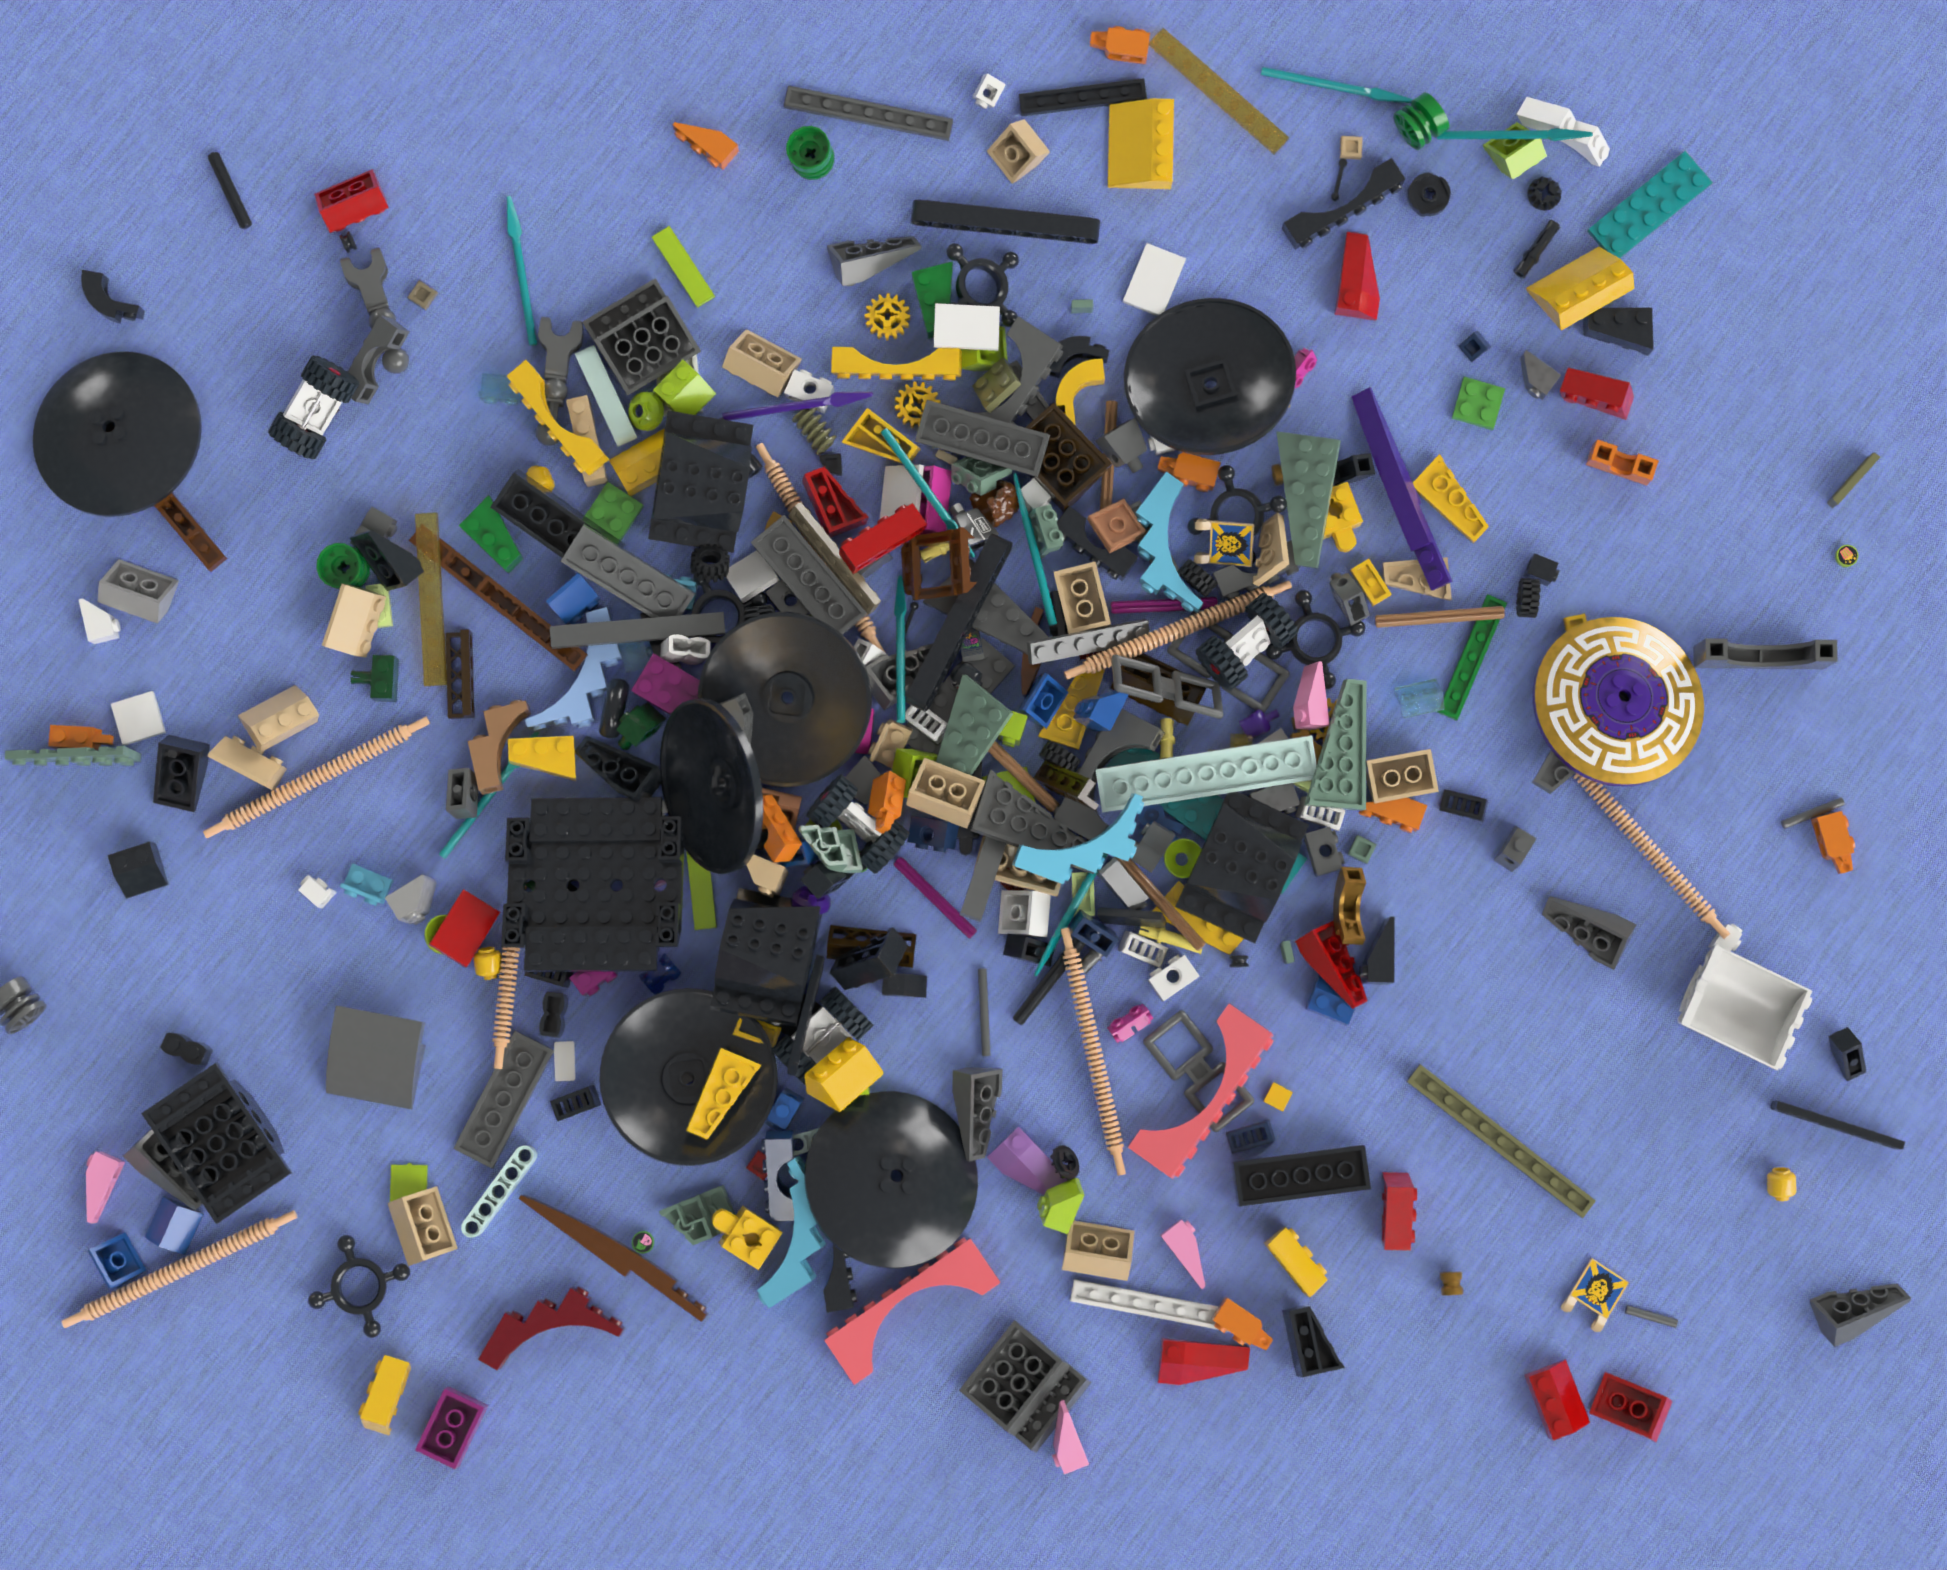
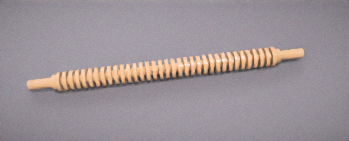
M760 443L756 446V449L765 463V473L771 479L770 482L774 484L773 487L776 489V492L780 493L779 497L782 498V502L785 503L784 505L790 513L793 507L802 501L797 496L798 494L792 483L788 482L789 478L786 477V473L783 472L784 470L780 463L772 460L764 444ZM865 616L855 624V627H859L857 630L859 633L862 632L860 634L861 637H864L865 640H868L884 651L876 637V627L872 626L874 623L870 621L871 618L869 616Z
M1288 580L1273 587L1261 586L1255 589V591L1252 590L1250 593L1247 592L1245 595L1242 594L1240 597L1237 596L1235 599L1232 598L1229 601L1227 600L1224 603L1222 602L1219 605L1217 604L1214 607L1200 611L1199 614L1195 613L1194 616L1190 615L1189 618L1185 617L1184 620L1181 619L1163 628H1158L1153 633L1149 632L1148 635L1144 634L1143 637L1139 636L1127 641V643L1124 642L1122 645L1114 646L1112 650L1109 648L1107 652L1104 650L1101 653L1092 655L1091 658L1087 657L1086 661L1082 662V665L1064 671V676L1068 680L1085 672L1087 674H1094L1096 671L1099 672L1101 669H1106V666L1108 668L1111 667V657L1113 655L1127 658L1136 657L1137 654L1141 655L1142 652L1145 653L1158 646H1163V644L1172 642L1173 639L1177 640L1178 637L1182 638L1199 631V629L1202 630L1204 627L1207 628L1209 625L1212 626L1214 623L1224 621V618L1234 617L1245 612V607L1261 593H1267V595L1273 598L1274 595L1291 589V582Z
M425 716L408 726L407 724L403 726L400 724L398 725L399 730L396 727L393 728L394 733L392 730H389L388 734L386 732L383 733V737L379 735L378 740L373 738L374 743L369 740L367 741L368 745L366 743L362 744L363 748L361 745L358 746V751L354 748L352 749L353 753L351 751L347 752L348 756L344 753L342 757L338 756L337 760L335 758L332 759V763L328 761L327 766L323 764L322 768L320 766L316 768L317 771L315 769L311 770L312 774L307 772L306 775H301L302 779L297 777V782L292 780L291 783H286V786L282 785L281 789L279 787L276 788V792L272 790L271 794H265L266 797L264 795L260 796L261 800L257 798L255 801H251L250 804H245V807L241 806L240 810L237 808L235 812L231 811L230 815L227 813L221 819V822L203 831L205 837L209 838L225 829L234 830L236 826L240 827L241 824H246V821L250 822L251 818L253 820L256 819V815L260 817L261 813H267L266 810L268 812L271 811V807L273 809L277 808L276 804L281 806L282 803H287V800L291 801L292 797L294 799L297 798V794L300 796L302 792L306 793L307 789L309 791L312 790V786L316 788L317 783L322 785V781L324 783L328 782L327 778L332 780V775L337 777L338 774H343V771L347 772V767L350 770L353 769L352 764L354 767H357L358 763L360 765L363 764V760L365 762L368 761V757L372 759V754L376 757L378 752L380 754L384 753L383 749L388 751V746L390 749L394 748L392 743L398 746V741L403 743V738L405 741L409 740L408 737L412 736L413 732L429 725L428 717Z
M1575 773L1576 775L1573 778H1580L1577 781L1578 784L1583 782L1581 787L1587 786L1586 792L1591 790L1588 795L1591 797L1594 794L1595 796L1592 798L1594 801L1597 798L1599 799L1596 804L1602 803L1603 805L1600 808H1607L1604 813L1606 814L1609 811L1608 817L1614 816L1612 822L1617 820L1618 822L1615 825H1622L1619 828L1620 831L1625 828L1626 831L1623 834L1629 833L1628 839L1633 837L1631 843L1637 842L1636 848L1641 846L1638 851L1642 852L1644 850L1645 852L1642 854L1644 857L1647 854L1649 855L1646 860L1652 859L1653 861L1650 864H1657L1654 869L1660 868L1659 874L1664 872L1662 878L1667 876L1668 878L1665 881L1668 883L1671 880L1672 882L1669 885L1671 887L1673 885L1676 886L1673 890L1679 889L1680 891L1677 894H1684L1681 899L1687 898L1686 904L1691 902L1688 907L1690 909L1695 907L1692 910L1694 913L1699 911L1696 916L1700 917L1702 915L1703 917L1700 920L1702 922L1705 921L1707 924L1709 923L1723 939L1730 935L1728 930L1716 918L1717 915L1714 913L1716 910L1714 908L1709 910L1710 904L1705 906L1707 900L1705 899L1702 902L1701 900L1704 897L1702 895L1699 898L1697 897L1700 894L1699 891L1694 893L1693 891L1696 888L1692 887L1690 889L1689 887L1692 885L1690 882L1687 885L1685 884L1688 879L1682 880L1684 875H1677L1681 871L1679 869L1674 871L1675 865L1670 867L1673 862L1669 861L1667 863L1666 861L1669 859L1667 856L1664 859L1662 858L1665 854L1664 852L1658 853L1661 851L1660 848L1654 849L1657 846L1656 843L1651 846L1653 840L1647 841L1649 836L1643 837L1646 832L1643 830L1640 833L1639 830L1642 829L1640 826L1637 829L1635 828L1638 823L1632 824L1631 822L1634 819H1627L1630 814L1624 815L1625 809L1620 811L1622 805L1617 807L1616 805L1619 802L1616 800L1613 803L1612 800L1615 799L1613 796L1610 799L1608 798L1611 793L1605 794L1604 792L1607 789H1600L1603 784L1597 785L1598 782L1591 781Z
M502 948V950L506 951L502 952V956L506 958H501V961L505 962V964H501L500 967L505 969H500V973L504 975H499V979H503V981H499L498 984L503 986H498V990L502 992H497V996H501V998H497V1002H501V1004L497 1003L496 1007L500 1009L495 1010V1013H499V1015H495V1019H499V1021H494V1024L498 1026L493 1028V1030L498 1031L493 1032V1036H497V1038H492L494 1047H496L494 1069H502L504 1049L507 1048V1043H510V1040L506 1039V1037H510V1034L506 1032H511V1028L507 1026L512 1025V1022H508V1020H512V1017L508 1016V1014H513V1011L509 1009H513L514 1005H510V1003H514V999H510V997H515V994L511 992H515L516 988L511 986H516V982H512V980H517V977L513 976L517 975V971L513 969H518V965H514V963L519 962L518 959H515L519 958V954L515 952H520V948Z
M1069 927L1061 929L1065 946L1063 959H1068V961L1064 962V965L1069 964L1065 969L1070 970L1066 974L1067 976H1072V978H1068V982L1073 981V983L1069 984V987H1074V989L1070 990L1071 993L1075 992V995H1072V999L1077 998V1000L1073 1001V1004L1078 1003V1006H1074L1075 1010L1079 1009V1011L1075 1013L1076 1015H1081V1017L1077 1018V1021L1082 1020L1081 1023H1078V1026H1083L1079 1030L1080 1032H1085V1034H1081V1038L1086 1037V1039L1082 1040V1043H1087V1045L1083 1046L1084 1049H1088V1051H1085V1055L1090 1054V1056L1086 1057V1060H1091L1087 1065H1092L1091 1068H1088L1089 1072L1094 1071V1073L1090 1074V1077H1095L1091 1079V1082H1096L1092 1086L1093 1089H1098L1094 1090V1094H1099L1095 1096V1099H1100L1096 1104L1101 1105V1107H1098V1111H1103L1099 1113V1117L1104 1116L1100 1121L1105 1122V1124H1102V1128H1107L1103 1130V1134L1108 1133L1104 1138L1109 1139L1105 1143L1106 1145H1111L1107 1147V1151L1110 1150V1155H1113L1117 1175L1120 1176L1126 1174L1121 1154L1124 1143L1119 1144L1123 1139L1118 1138L1121 1136V1132H1116L1120 1130V1126L1115 1127L1119 1122L1114 1121L1118 1117L1117 1115H1112L1116 1113V1110H1111V1108L1115 1107V1104H1110L1114 1100L1113 1098H1108L1112 1096V1093H1107L1111 1091V1087L1106 1088L1110 1083L1109 1081L1105 1082L1108 1076H1103L1107 1074V1070L1102 1071L1106 1066L1101 1065L1105 1061L1104 1059H1099L1103 1057V1053L1098 1054V1052L1102 1051V1048H1097L1101 1044L1100 1042H1095L1099 1040V1036L1094 1037V1035L1098 1034V1031H1093V1029H1097L1096 1025L1092 1026L1096 1022L1095 1020H1090V1018L1094 1017V1014L1089 1015L1090 1012H1093V1009H1088L1092 1005L1091 1003H1086V1001H1090V997L1085 998L1086 995H1089V992H1084V990L1088 989L1087 986L1083 987V984H1086V980L1081 981V979L1085 978V975H1080L1084 970H1079V967L1083 966L1082 964H1077V962L1081 961V958L1076 959V956H1080V953H1077L1076 948L1073 946Z
M295 1210L276 1219L266 1218L264 1221H259V1224L255 1223L254 1226L251 1225L243 1229V1231H238V1234L234 1233L232 1236L230 1235L222 1239V1241H217V1244L213 1243L211 1246L209 1245L201 1249V1251L198 1250L190 1254V1256H186L185 1259L177 1260L169 1264V1266H165L164 1269L156 1270L148 1274V1276L133 1281L132 1284L129 1283L127 1286L112 1291L111 1294L108 1293L100 1297V1299L98 1298L85 1304L81 1312L62 1320V1325L64 1328H67L84 1319L92 1321L101 1315L103 1316L111 1312V1310L126 1305L127 1302L130 1303L143 1295H147L148 1292L151 1293L159 1289V1287H164V1285L184 1277L185 1274L189 1275L191 1272L193 1273L201 1269V1267L216 1262L217 1259H222V1256L231 1255L233 1252H237L238 1249L241 1250L249 1246V1244L252 1245L254 1242H258L259 1239L262 1240L270 1236V1234H275L279 1226L298 1218Z

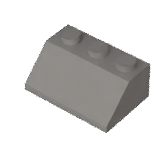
M118 559L99 581L98 602L148 621L159 623L168 612L179 580Z
M422 874L386 896L385 899L399 921L417 925L426 919L425 915L430 912L437 883L435 879Z

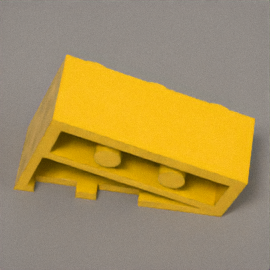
M868 408L842 441L845 445L901 463L881 434L884 429L888 428L911 462L921 450L916 444Z
M574 736L508 739L510 764L576 782Z
M384 1355L382 1361L379 1360L375 1367L376 1378L374 1382L371 1381L366 1392L369 1396L366 1403L363 1402L358 1413L361 1416L360 1419L364 1428L390 1435L391 1429L389 1425L393 1415L397 1413L398 1408L396 1406L400 1396L403 1395L411 1370L409 1362Z

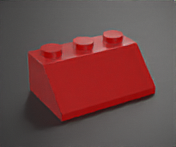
M373 169L314 194L319 212L330 233L341 231L352 223H360L366 217L373 214H381L385 209L389 208Z
M1566 1359L1524 1375L1549 1439L1554 1441L1565 1437L1590 1423Z

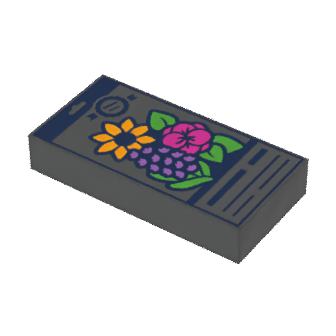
M972 627L960 648L963 663L984 659L980 633Z

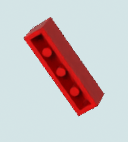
M913 503L908 506L904 504L897 508L892 516L888 517L886 515L879 519L874 527L870 528L868 526L861 530L856 538L850 537L843 541L839 555L852 574H855L924 532L927 523Z

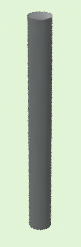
M978 969L982 1056H991L987 969Z

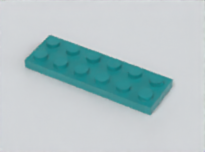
M1684 151L1591 226L1587 232L1602 249L1618 258H1622L1707 189L1713 182L1690 155Z

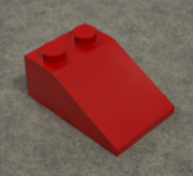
M1605 1372L1589 1414L1657 1442L1673 1401L1659 1393Z

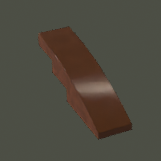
M1035 606L1031 620L1038 627L1043 618L1044 610ZM1023 653L1021 682L1022 696L1026 698L1042 663L1029 664L1028 655Z

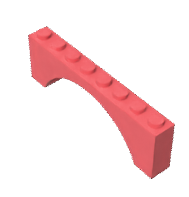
M1231 1004L1227 1005L1216 1021L1224 1037L1226 1066L1222 1083L1213 1100L1200 1114L1180 1126L1158 1131L1140 1129L1128 1146L1129 1149L1171 1179H1174L1175 1176L1180 1177L1186 1168L1183 1165L1188 1158L1191 1160L1198 1151L1196 1146L1199 1141L1202 1140L1204 1142L1211 1132L1209 1130L1213 1122L1217 1123L1223 1115L1221 1110L1225 1104H1231L1236 1096L1234 1091L1238 1086L1242 1087L1249 1078L1246 1075L1251 1068L1255 1069L1261 1061L1259 1056L1262 1051H1268L1274 1042L1272 1039L1273 1034Z
M963 1237L953 1244L955 1246L954 1250L949 1253L945 1250L935 1257L937 1261L931 1266L929 1263L924 1264L917 1269L918 1275L913 1278L910 1275L899 1282L901 1286L893 1291L890 1288L881 1295L882 1300L876 1304L874 1301H871L864 1306L863 1310L865 1312L859 1316L854 1313L844 1320L846 1325L839 1329L836 1326L826 1333L828 1337L824 1340L854 1385L873 1372L872 1351L876 1333L889 1311L902 1299L921 1289L939 1285L959 1286L984 1295L1001 1283L971 1238L966 1240Z

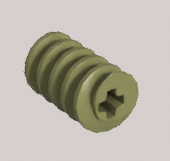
M816 407L803 409L793 417L792 422H798L796 427L802 429L801 434L807 436L806 441L812 443V449L817 450L816 454L820 455L833 445L837 436L829 437L832 429L824 430L827 422H818L822 415H813L817 410Z

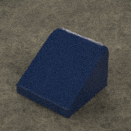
M1478 331L1472 333L1458 346L1471 362L1491 348Z

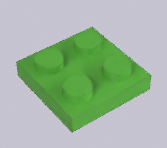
M1463 377L1451 419L1493 431L1505 388Z
M607 482L585 516L621 541L644 508V505Z

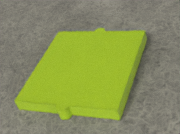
M412 1163L407 1165H391L390 1202L426 1190L428 1165H412Z

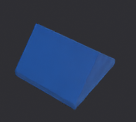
M163 1196L145 1238L158 1247L186 1255L204 1213Z
M126 1232L88 1250L108 1289L118 1288L146 1271Z

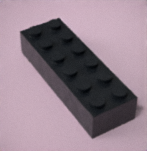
M519 469L512 474L490 507L561 558L583 524L622 548L625 546L622 541Z
M1365 1145L1231 1162L1236 1201L1239 1207L1371 1189Z

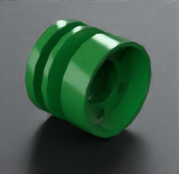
M1426 92L1413 99L1411 106L1405 105L1402 107V110H1398L1393 115L1394 123L1401 136L1416 150H1420L1425 144H1429L1432 140L1431 136H1440L1450 126L1441 105Z
M803 126L796 129L789 136L786 144V153L795 172L800 177L808 180H818L832 170L835 162V153L826 133L820 128ZM812 154L815 158L812 159L809 155Z
M344 543L328 545L320 552L317 558L316 569L319 578L325 584L339 590L342 584L362 587L370 575V567L357 548ZM349 565L350 569H347L346 572H344L343 568Z

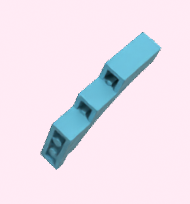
M800 1156L787 1163L790 1175L798 1180L797 1184L789 1188L794 1208V1229L791 1244L780 1268L767 1283L757 1290L760 1301L767 1305L768 1308L779 1303L817 1277L805 1258L826 1244L815 1227L817 1223L808 1205L804 1183L805 1163Z

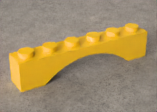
M832 347L831 373L837 375L838 379H850V376H858V379L867 380L871 379V376H879V379L892 380V376H900L901 380H913V376L922 377V380H934L935 377H943V380L955 381L956 377L962 376V351L959 348H938L930 355L918 361L892 365L871 360L858 352L854 347Z
M527 360L523 361L507 375V378L511 381L508 384L515 394L521 393L524 397L521 400L529 410L531 408L534 409L537 413L534 417L542 426L544 424L548 426L549 430L547 433L554 441L559 440L562 443L560 449L567 457L572 456L576 460L573 465L580 473L585 471L590 476L609 460L591 438L573 434L556 422L546 402L545 381Z

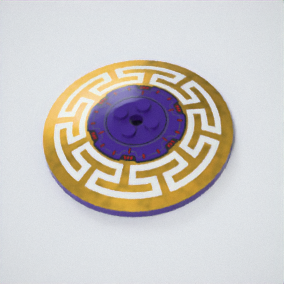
M1605 617L1583 622L1565 632L1551 645L1540 661L1536 671L1532 692L1533 709L1541 735L1548 747L1562 763L1591 781L1622 787L1637 786L1655 781L1675 769L1688 756L1697 742L1704 717V697L1697 672L1685 652L1670 637L1646 623L1621 617ZM1619 692L1627 693L1629 697L1628 702L1620 700Z

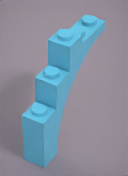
M1166 472L1135 514L1138 518L1137 521L1144 528H1150L1139 543L1137 550L1143 559L1147 561L1151 559L1153 561L1140 578L1139 583L1142 584L1141 588L1149 594L1153 592L1157 595L1161 589L1165 590L1163 593L1172 600L1175 598L1179 600L1185 610L1197 613L1202 607L1203 602L1189 590L1180 578L1172 562L1168 547L1167 530L1169 516L1184 484Z
M1131 793L1125 808L1116 820L1101 834L1085 843L1057 850L1034 849L1019 844L1012 865L1064 884L1065 881L1070 879L1072 874L1071 864L1096 873L1097 869L1100 870L1103 866L1105 859L1102 857L1103 853L1128 861L1129 858L1134 857L1137 846L1134 845L1136 841L1129 839L1128 835H1132L1135 830L1136 822H1134L1136 814H1140L1143 809V796Z

